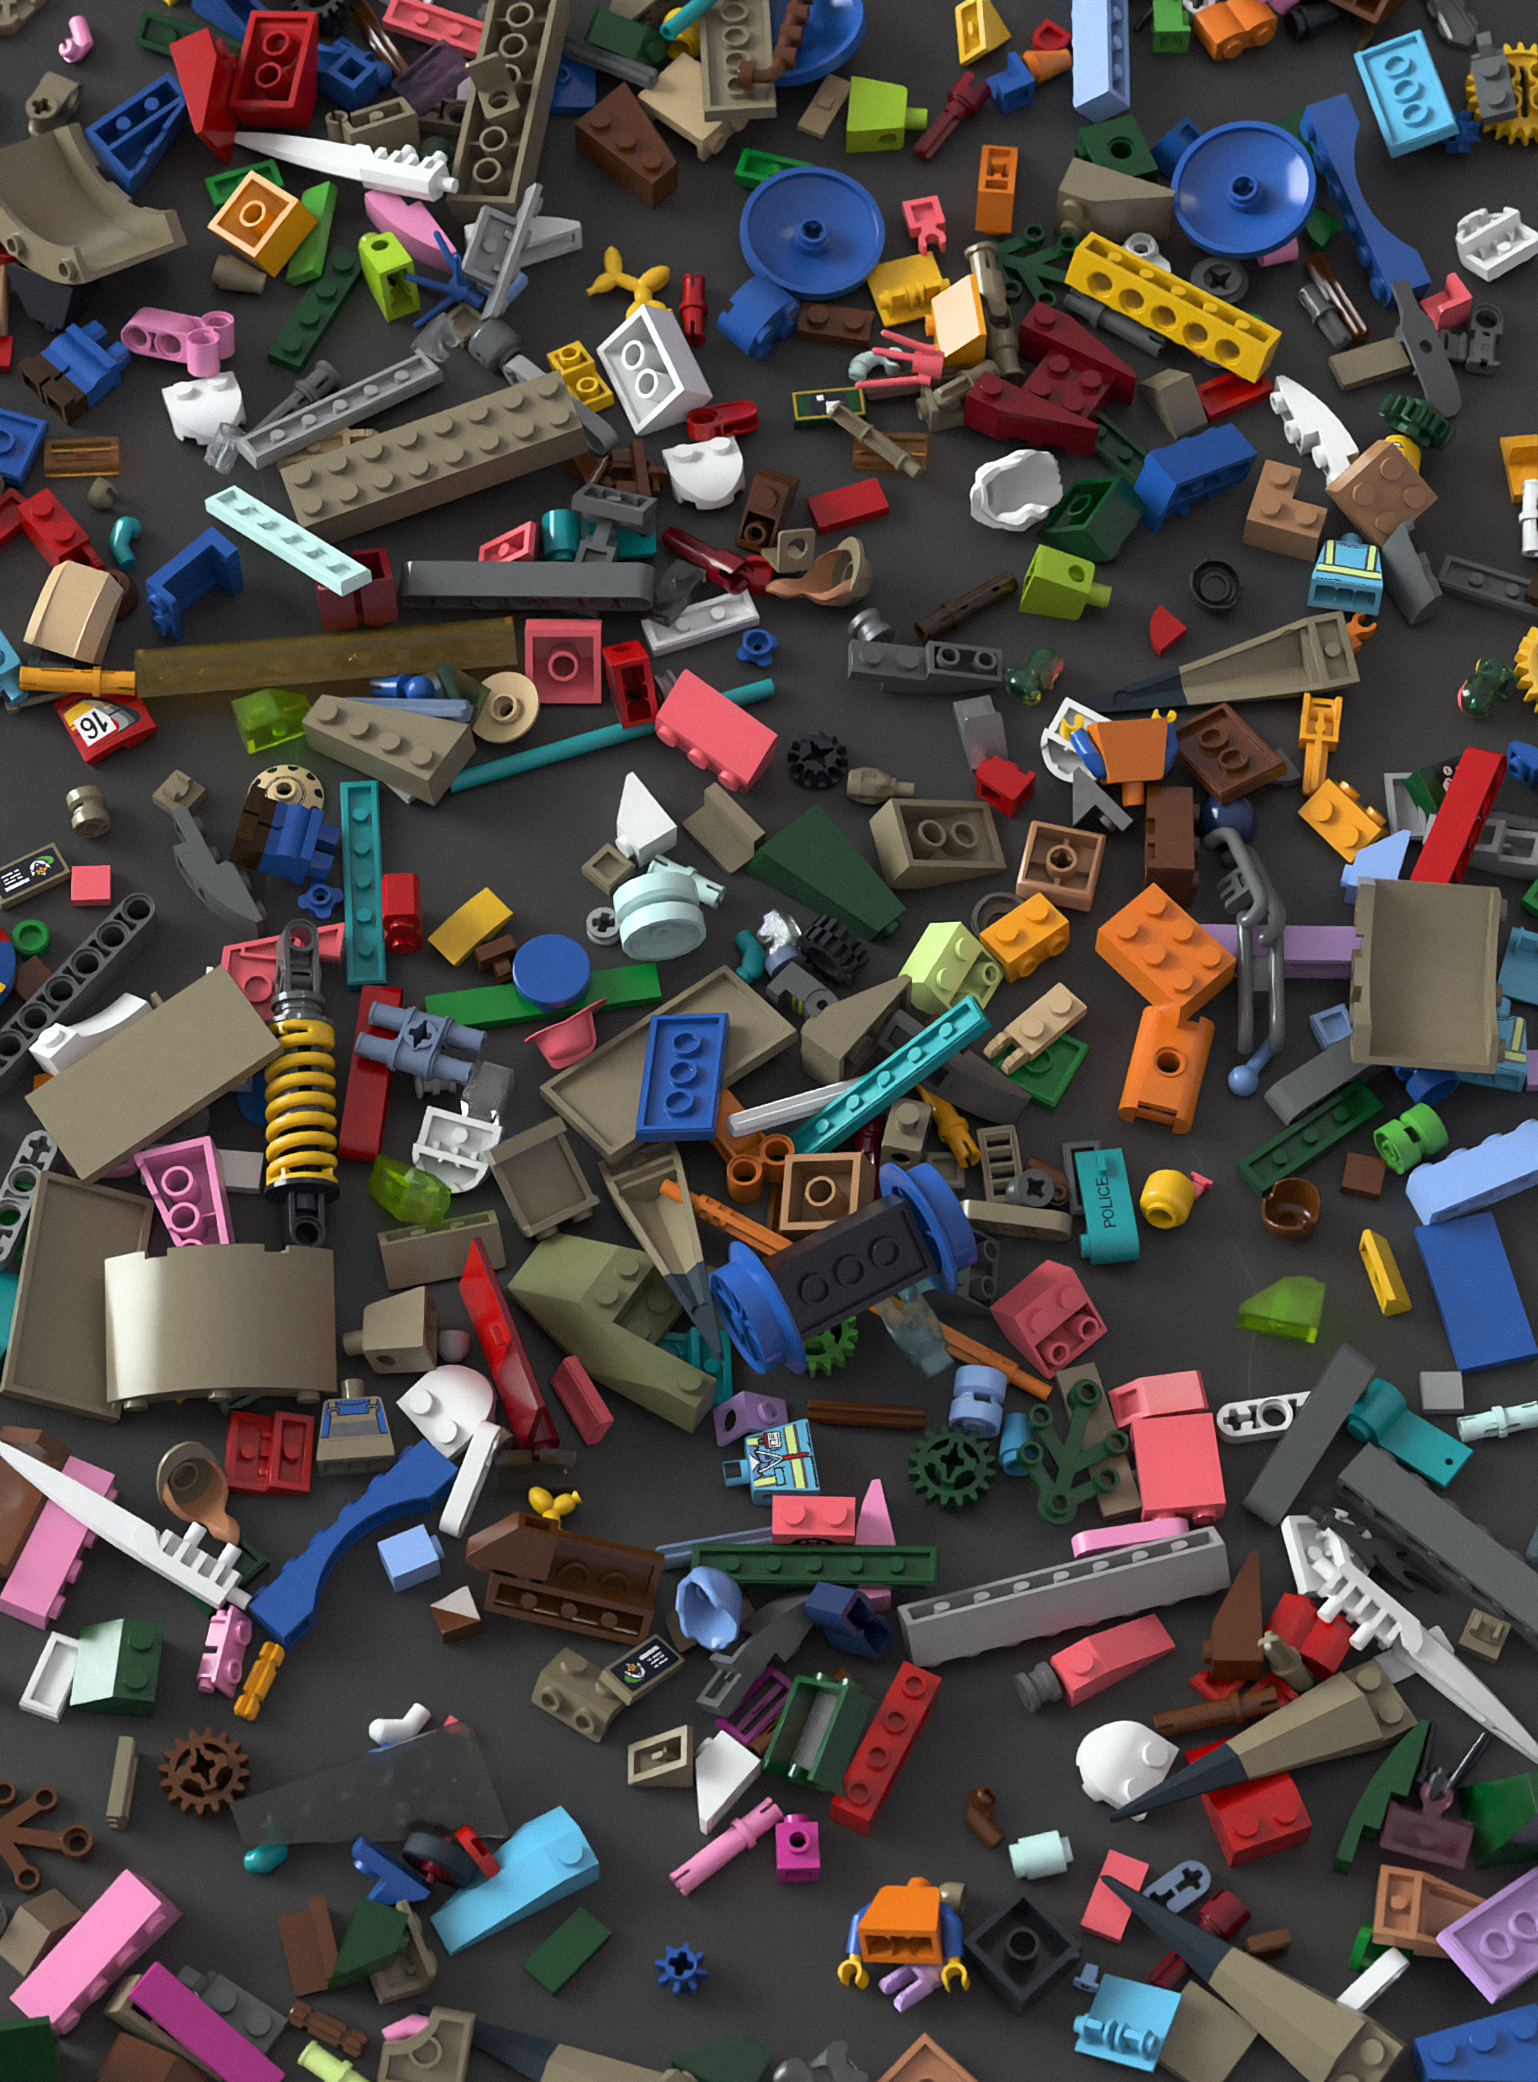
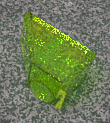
M266 688L232 701L235 725L248 754L305 734L301 722L311 710V706L304 694Z
M377 1154L366 1191L398 1220L440 1226L443 1215L449 1208L452 1190L431 1173Z
M1286 1276L1240 1304L1235 1328L1315 1343L1326 1284L1317 1282V1280L1309 1276H1296L1295 1278Z

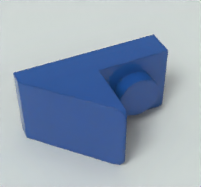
M363 1834L352 1846V1856L357 1859L354 1865L372 1879L377 1874L381 1877L366 1898L387 1906L397 1904V1902L407 1900V1902L423 1900L431 1893L430 1884H427L423 1878Z

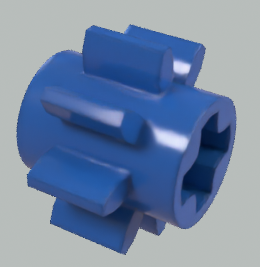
M1461 110L1460 113L1452 111L1460 133L1438 142L1446 144V153H1456L1457 151L1460 153H1470V145L1481 141L1478 137L1481 122H1475L1470 119L1472 111Z
M685 1942L682 1948L675 1950L667 1945L666 1960H655V1970L665 1973L658 1979V1987L664 1988L668 1985L673 1990L674 1998L676 1999L679 1997L680 1992L688 1990L695 1996L697 1994L696 1981L707 1980V1971L703 1968H697L704 1962V1953L700 1952L694 1955L689 1951L688 1942ZM680 1965L687 1966L683 1976L675 1975V1971L679 1969Z

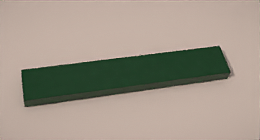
M692 1544L691 1572L694 1568L700 1566L715 1568L726 1572L735 1580L739 1588H815L818 1581L850 1589L938 1590L940 1549L939 1545Z

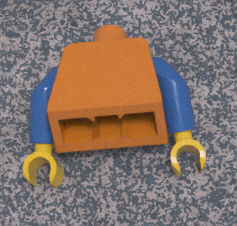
M1155 709L1150 719L1096 722L1088 725L1087 731L1083 729L1084 717L1081 714L1075 715V726L1067 724L1066 719L1062 718L1060 735L1065 740L1071 741L1083 763L1094 777L1100 779L1102 786L1121 785L1123 807L1145 805L1144 783L1162 780L1164 774L1169 771L1180 749L1176 729L1173 725L1177 716L1175 711L1170 710L1167 717L1164 718L1159 715V710Z
M914 1877L909 1880L907 1886L882 1887L875 1899L855 1913L851 1920L846 1953H849L850 1957L849 1960L844 1961L840 1965L838 1976L848 1987L851 1975L858 1972L856 1975V1985L860 1989H864L869 1983V1974L861 1966L862 1957L863 1962L942 1964L944 1958L948 1959V1965L942 1970L941 1977L947 1991L950 1992L949 1981L955 1975L962 1976V1985L964 1990L967 1991L970 1986V1980L966 1969L961 1965L960 1959L965 1957L962 1922L953 1907L943 1902L941 1890L937 1887H932L931 1883L924 1878Z

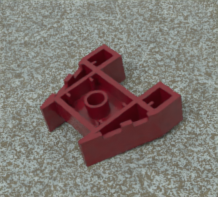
M1037 301L1020 323L1018 336L1019 351L1017 354L1039 365L1022 388L984 371L966 394L963 424L994 439L1008 441L1009 437L1028 440L1029 446L1041 448L1042 443L1064 447L1066 448V453L1093 458L1099 432V425L1094 422L1111 399L1129 407L1132 405L1137 374L1070 315Z

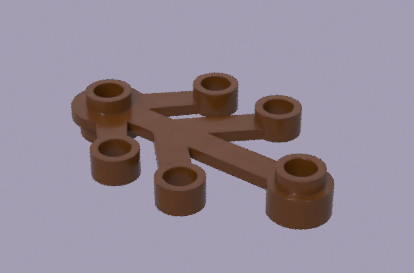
M0 1780V1790L9 1789L12 1791L8 1799L0 1800V1808L7 1809L16 1803L18 1793L12 1782ZM50 1786L37 1788L30 1799L0 1818V1855L15 1875V1883L18 1890L24 1894L37 1892L41 1887L42 1879L39 1871L35 1867L29 1866L15 1845L62 1851L67 1859L76 1862L89 1858L95 1848V1841L91 1830L82 1824H72L66 1827L62 1833L20 1827L39 1813L47 1815L57 1809L59 1799L56 1791ZM43 1795H51L53 1800L49 1805L42 1806L38 1804L39 1798ZM82 1840L86 1845L81 1851H73L71 1849L72 1843ZM27 1874L34 1875L36 1879L33 1884L27 1886L21 1884L23 1876Z

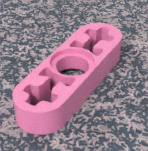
M1174 1517L1084 1531L1075 1535L1071 1539L1075 1561L1182 1534L1190 1530L1188 1521L1185 1518Z

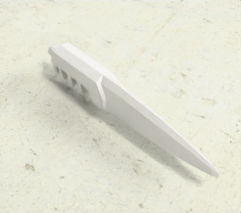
M236 132L234 138L235 143L308 169L360 181L365 188L434 202L443 196L444 191L456 193L459 187V181L455 178H450L446 165L447 156L441 151H436L432 157L426 156L419 163L416 150L411 145H405L401 151L395 150L388 157L386 148L379 147L373 154L370 146L358 143L356 146L298 136Z
M0 1441V1455L12 1467L70 1515L129 1556L216 1609H221L227 1601L244 1611L249 1606L253 1596L238 1588L243 1576L232 1569L242 1553L234 1545L228 1543L219 1559L216 1560L197 1548L207 1529L194 1521L183 1539L168 1529L160 1536V1532L153 1526L103 1496Z
M1323 1555L1318 1558L1312 1568L1327 1581L1317 1594L1322 1598L1325 1596L1329 1598L1317 1612L1321 1620L1330 1623L1342 1609L1348 1614L1345 1617L1347 1621L1352 1623L1355 1620L1361 1625L1349 1639L1350 1644L1360 1651L1363 1650L1373 1637L1379 1641L1377 1646L1381 1650L1388 1649L1392 1645L1393 1655L1404 1665H1409L1477 1722L1538 1764L1537 1742L1483 1682L1447 1647L1425 1629L1417 1618L1350 1561L1346 1560L1337 1568Z

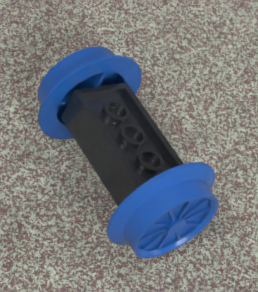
M893 1163L882 1165L879 1171L882 1198L761 1261L744 1243L735 1241L730 1244L729 1263L709 1274V1287L718 1314L730 1338L754 1371L764 1375L783 1365L794 1374L799 1375L806 1370V1355L803 1342L925 1278L944 1295H952L957 1291V1273L977 1262V1246L971 1226L958 1199L936 1169L927 1163H921L904 1172Z

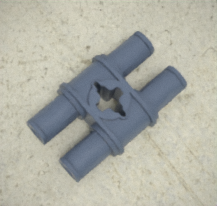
M374 1001L369 1011L368 1024L398 1032L399 1036L392 1041L360 1032L355 1043L354 1052L355 1056L386 1064L387 1068L392 1072L400 1070L421 1076L424 1081H433L437 1078L468 1087L474 1073V1063L442 1055L444 1049L452 1047L481 1056L486 1046L487 1032L457 1024L455 1019L448 1015L440 1017L419 1011L418 1007L415 1006L408 1007L406 1010Z

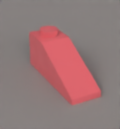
M1155 1613L1084 1638L1052 1656L1050 1667L1059 1682L1062 1696L1069 1707L1072 1708L1174 1651L1176 1645Z

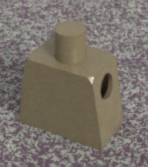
M426 1286L417 1287L368 1304L364 1308L363 1329L343 1334V1345L346 1354L349 1357L364 1354L374 1372L378 1374L437 1370L439 1309Z

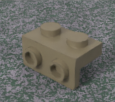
M567 1647L541 1671L531 1697V1701L596 1743H599L604 1738L609 1723L627 1705L599 1679L603 1671L602 1669Z
M407 1900L397 1902L394 1907L396 1910L409 1914L404 1930L411 1932L402 1957L394 1955L387 1969L369 1976L380 2005L426 1992L436 1977V1958L430 1949H426L421 1936V1921L415 1911L411 1912Z

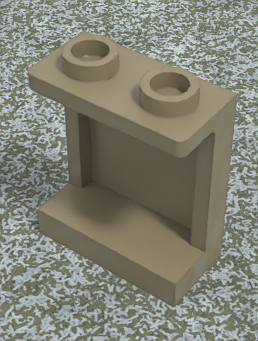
M561 1116L546 1120L483 1151L523 1237L535 1235L537 1241L558 1232L559 1229L556 1224L568 1218L571 1219L572 1223H576L593 1215L592 1206L601 1202L598 1195H593L564 1135V1131L567 1128Z

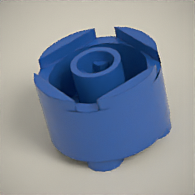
M763 273L762 278L759 275L753 276L737 290L729 300L734 304L729 314L723 310L716 325L717 329L746 355L754 358L757 362H761L769 355L773 347L771 344L778 337L784 340L795 330L797 322L793 318L799 311L800 305L782 287Z

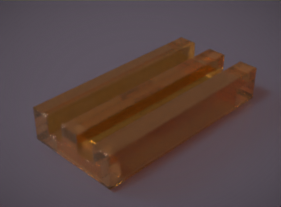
M879 431L905 452L909 451L912 455L919 456V458H913V460L924 467L923 471H926L928 433ZM854 436L852 468L896 470L895 466L882 456L860 455V453H878L866 444H861L859 439Z
M119 436L45 439V477L120 475ZM111 450V452L89 453V451ZM74 451V454H52V452Z

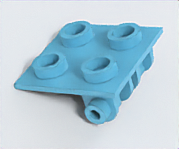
M1512 927L1497 983L1503 985V997L1537 1006L1538 933L1526 931L1524 927H1520V929Z
M1104 1973L1089 2013H1086L1084 2016L1078 2015L1075 2019L1074 2031L1080 2033L1074 2050L1153 2073L1183 1995Z

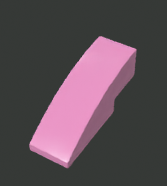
M375 189L364 194L366 215L382 234L392 232L410 256L432 268L453 275L433 236L434 231L438 230L441 233L453 257L457 254V250L421 201L407 206L399 194Z
M880 1479L871 1481L864 1498L857 1523L855 1545H896ZM854 1589L865 1593L869 1597L875 1612L890 1610V1589Z

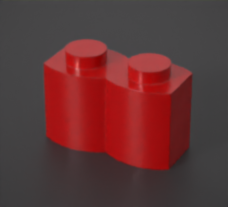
M415 873L385 874L381 880L382 925L384 928L385 946L389 951L397 954H410L414 951H419L423 945L420 880Z
M1285 1592L1265 1625L1262 1635L1264 1637L1267 1631H1273L1276 1635H1280L1288 1646L1295 1647L1300 1652L1301 1661L1314 1676L1325 1681L1338 1672L1352 1647L1349 1639L1356 1631L1352 1629L1353 1626L1349 1621L1338 1614L1330 1623L1324 1622L1319 1618L1317 1614L1319 1610L1316 1609V1604L1310 1598L1299 1593L1292 1595Z

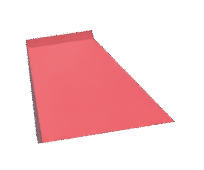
M529 521L480 546L478 561L537 562L540 521L537 523Z

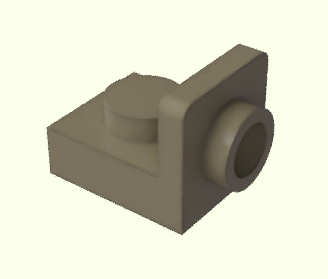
M921 385V397L916 399V408L920 420L926 419L931 433L965 425L963 424L966 397L941 408L933 397L931 387Z

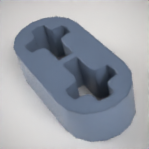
M1185 1861L1147 1887L1142 1894L1150 1899L1154 1898L1157 1902L1164 1900L1170 1895L1172 1899L1166 1903L1165 1908L1181 1916L1207 1895L1211 1882L1210 1873L1207 1867L1200 1862ZM1184 1874H1187L1190 1878L1200 1877L1197 1890L1192 1886H1188L1179 1893L1177 1889L1183 1885Z

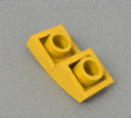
M579 340L546 354L552 371L560 369L568 392L593 412L615 404L613 393L596 372L595 361Z
M486 887L450 916L428 940L458 968L474 951V948L478 947L484 940L489 942L515 914Z

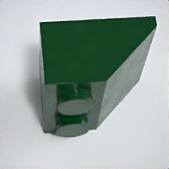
M1122 475L1073 481L1038 531L1037 536L1070 555L1091 562L1110 561L1119 554L1122 543L1129 533L1138 526L1139 518L1148 506Z
M122 1618L81 1627L70 1709L153 1718L165 1623Z

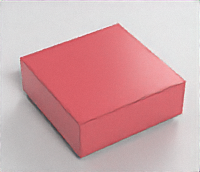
M72 866V906L111 905V866Z

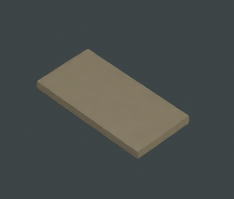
M221 964L24 1098L87 1188L283 1055L285 1051Z
M724 964L541 1085L539 1089L541 1097L613 1165L646 1143L637 1142L635 1130L651 1015L729 1014L730 1028L722 1091L798 1041L797 1029Z
M43 1169L37 1174L0 1395L115 1424L120 1419L122 1404L107 1402L105 1259L136 1252H147L155 1205L153 1199L95 1183L86 1188L80 1179Z

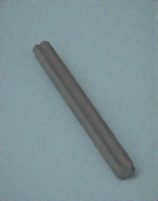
M484 3L481 9L478 10L477 15L481 22H484L488 3ZM565 35L561 55L647 89H653L655 84L658 83L657 69L571 35Z

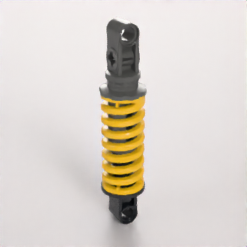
M306 919L290 921L276 943L275 992L277 995L271 999V1010L274 1013V1017L264 1021L285 1051L283 1055L269 1063L264 1072V1078L268 1083V1086L265 1088V1099L269 1104L265 1110V1118L269 1123L265 1132V1138L269 1143V1146L266 1148V1159L270 1163L266 1170L264 1197L268 1202L281 1206L282 1251L286 1250L287 1245L319 1248L326 1234L324 1205L330 1204L340 1197V1186L338 1185L337 1178L333 1176V1170L337 1167L338 1160L334 1155L328 1153L337 1146V1139L328 1133L334 1130L337 1125L336 1118L328 1114V1112L336 1107V1099L328 1094V1092L335 1088L336 1080L332 1075L327 1074L334 1069L335 1060L331 1055L325 1054L334 1048L336 1026L334 1025V1020L323 1016V1012L326 1010V998L320 994L319 933L316 926ZM290 937L300 939L305 947L295 946L291 942ZM295 1233L307 1235L311 1245L300 1243Z

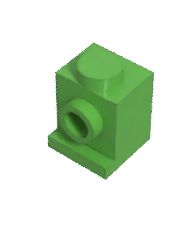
M1153 0L1151 10L1152 53H1188L1190 38L1188 11H1182V0Z

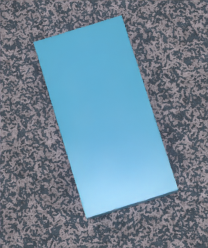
M1421 29L1353 54L1391 159L1460 133Z

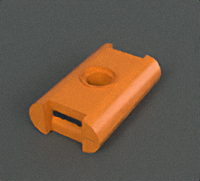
M1154 1006L1145 1007L1118 1115L1130 1123L1134 1122L1135 1117L1171 1125L1173 1126L1172 1133L1174 1134L1188 1133L1191 1130L1215 1032V1024L1211 1020L1200 1016L1199 1023L1186 1020L1176 1028ZM1159 1067H1169L1172 1068L1175 1072L1166 1073L1163 1072Z

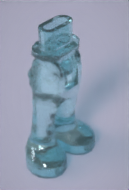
M914 1284L898 1293L903 1301L904 1308H899L891 1297L874 1305L894 1341L910 1358L913 1357L911 1360L913 1366L919 1365L925 1376L931 1378L952 1366L955 1361L947 1350L950 1344L947 1339H944L943 1330L937 1316Z

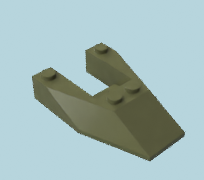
M558 1232L541 1240L508 1284L506 1291L569 1357L577 1356L590 1378L686 1431L693 1433L713 1405L717 1379L658 1347L685 1309L648 1254L644 1251ZM706 1266L708 1277L712 1271L718 1268ZM714 1304L718 1328L726 1330Z

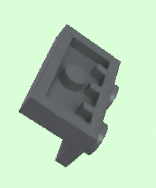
M586 483L573 495L571 510L582 512L581 518L584 521L598 524L599 519L609 518L615 520L614 523L619 529L650 535L654 531L658 499Z

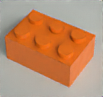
M1154 882L1097 931L1095 951L1176 1028L1233 981L1237 960Z

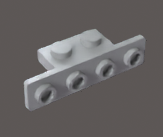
M534 183L525 189L515 218L487 205L483 206L479 212L462 262L464 277L491 288L480 320L488 321L490 319H497V317L501 318L507 309L509 297L505 295L509 284H513L519 274L521 265L517 263L520 252L524 251L530 242L532 231L528 230L532 218L538 215L542 207L543 198L539 196L543 185Z

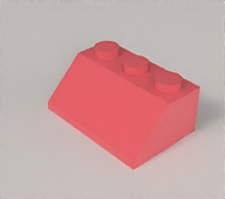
M687 669L681 673L656 715L654 727L661 741L670 747H679L687 753L688 759L695 766L701 769L708 768L718 775V780L723 786L731 791L738 790L745 796L773 762L778 738L775 732Z

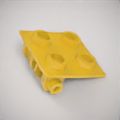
M932 251L927 252L926 256L917 254L878 264L874 273L867 280L885 328L925 318V315L931 314V299L951 287L948 278L942 279Z

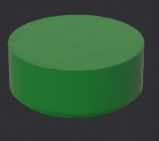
M29 919L20 922L13 929L11 935L14 951L23 959L29 960L34 955L41 958L51 948L50 931L39 920Z

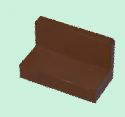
M324 1894L307 1898L308 1910L281 1916L277 1919L295 1997L298 1999L332 1990L327 1988V1984L338 1956V1950Z

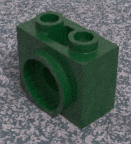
M1133 114L1078 130L1077 145L1073 147L1075 158L1157 184L1158 167Z

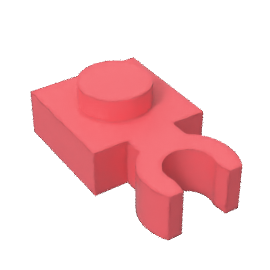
M938 196L902 202V213L910 238L918 237L920 254L922 256L927 255V244L936 243L940 251L945 252L946 236L943 232H946V222Z

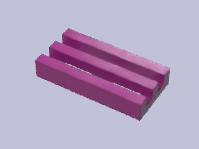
M770 1664L763 1675L756 1679L745 1693L741 1705L728 1718L720 1716L715 1721V1727L719 1731L723 1730L747 1749V1744L762 1734L773 1724V1718L782 1713L793 1682ZM772 1678L776 1680L777 1683L735 1727L732 1726L730 1722ZM784 1689H786L788 1692L780 1699V1701L755 1725V1727L746 1736H744L742 1733L778 1697V1695Z

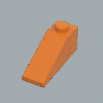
M982 145L975 231H983L988 235L1011 233L1018 156L1017 147Z

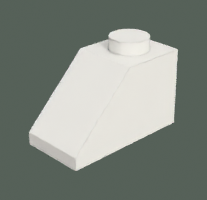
M631 772L626 775L617 818V839H615V843L621 854L627 859L631 857L635 864L641 868L654 860L657 854L662 855L677 845V826L636 775Z
M723 1730L714 1739L711 1737L706 1738L694 1754L696 1758L695 1777L700 1831L706 1836L761 1774V1760Z

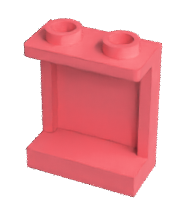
M1203 1413L1132 1420L1129 1440L1131 1451H1134L1142 1503V1522L1180 1517L1185 1518L1188 1522L1193 1521L1197 1525H1206L1223 1518L1226 1499L1213 1414Z

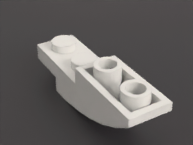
M1284 375L1277 376L1274 391L1270 394L1272 408L1276 414H1281L1285 422L1284 430L1286 437L1290 443H1295L1300 455L1312 452L1316 466L1323 468L1327 476L1326 483L1328 486L1358 459L1359 450L1345 427L1325 404L1293 380Z

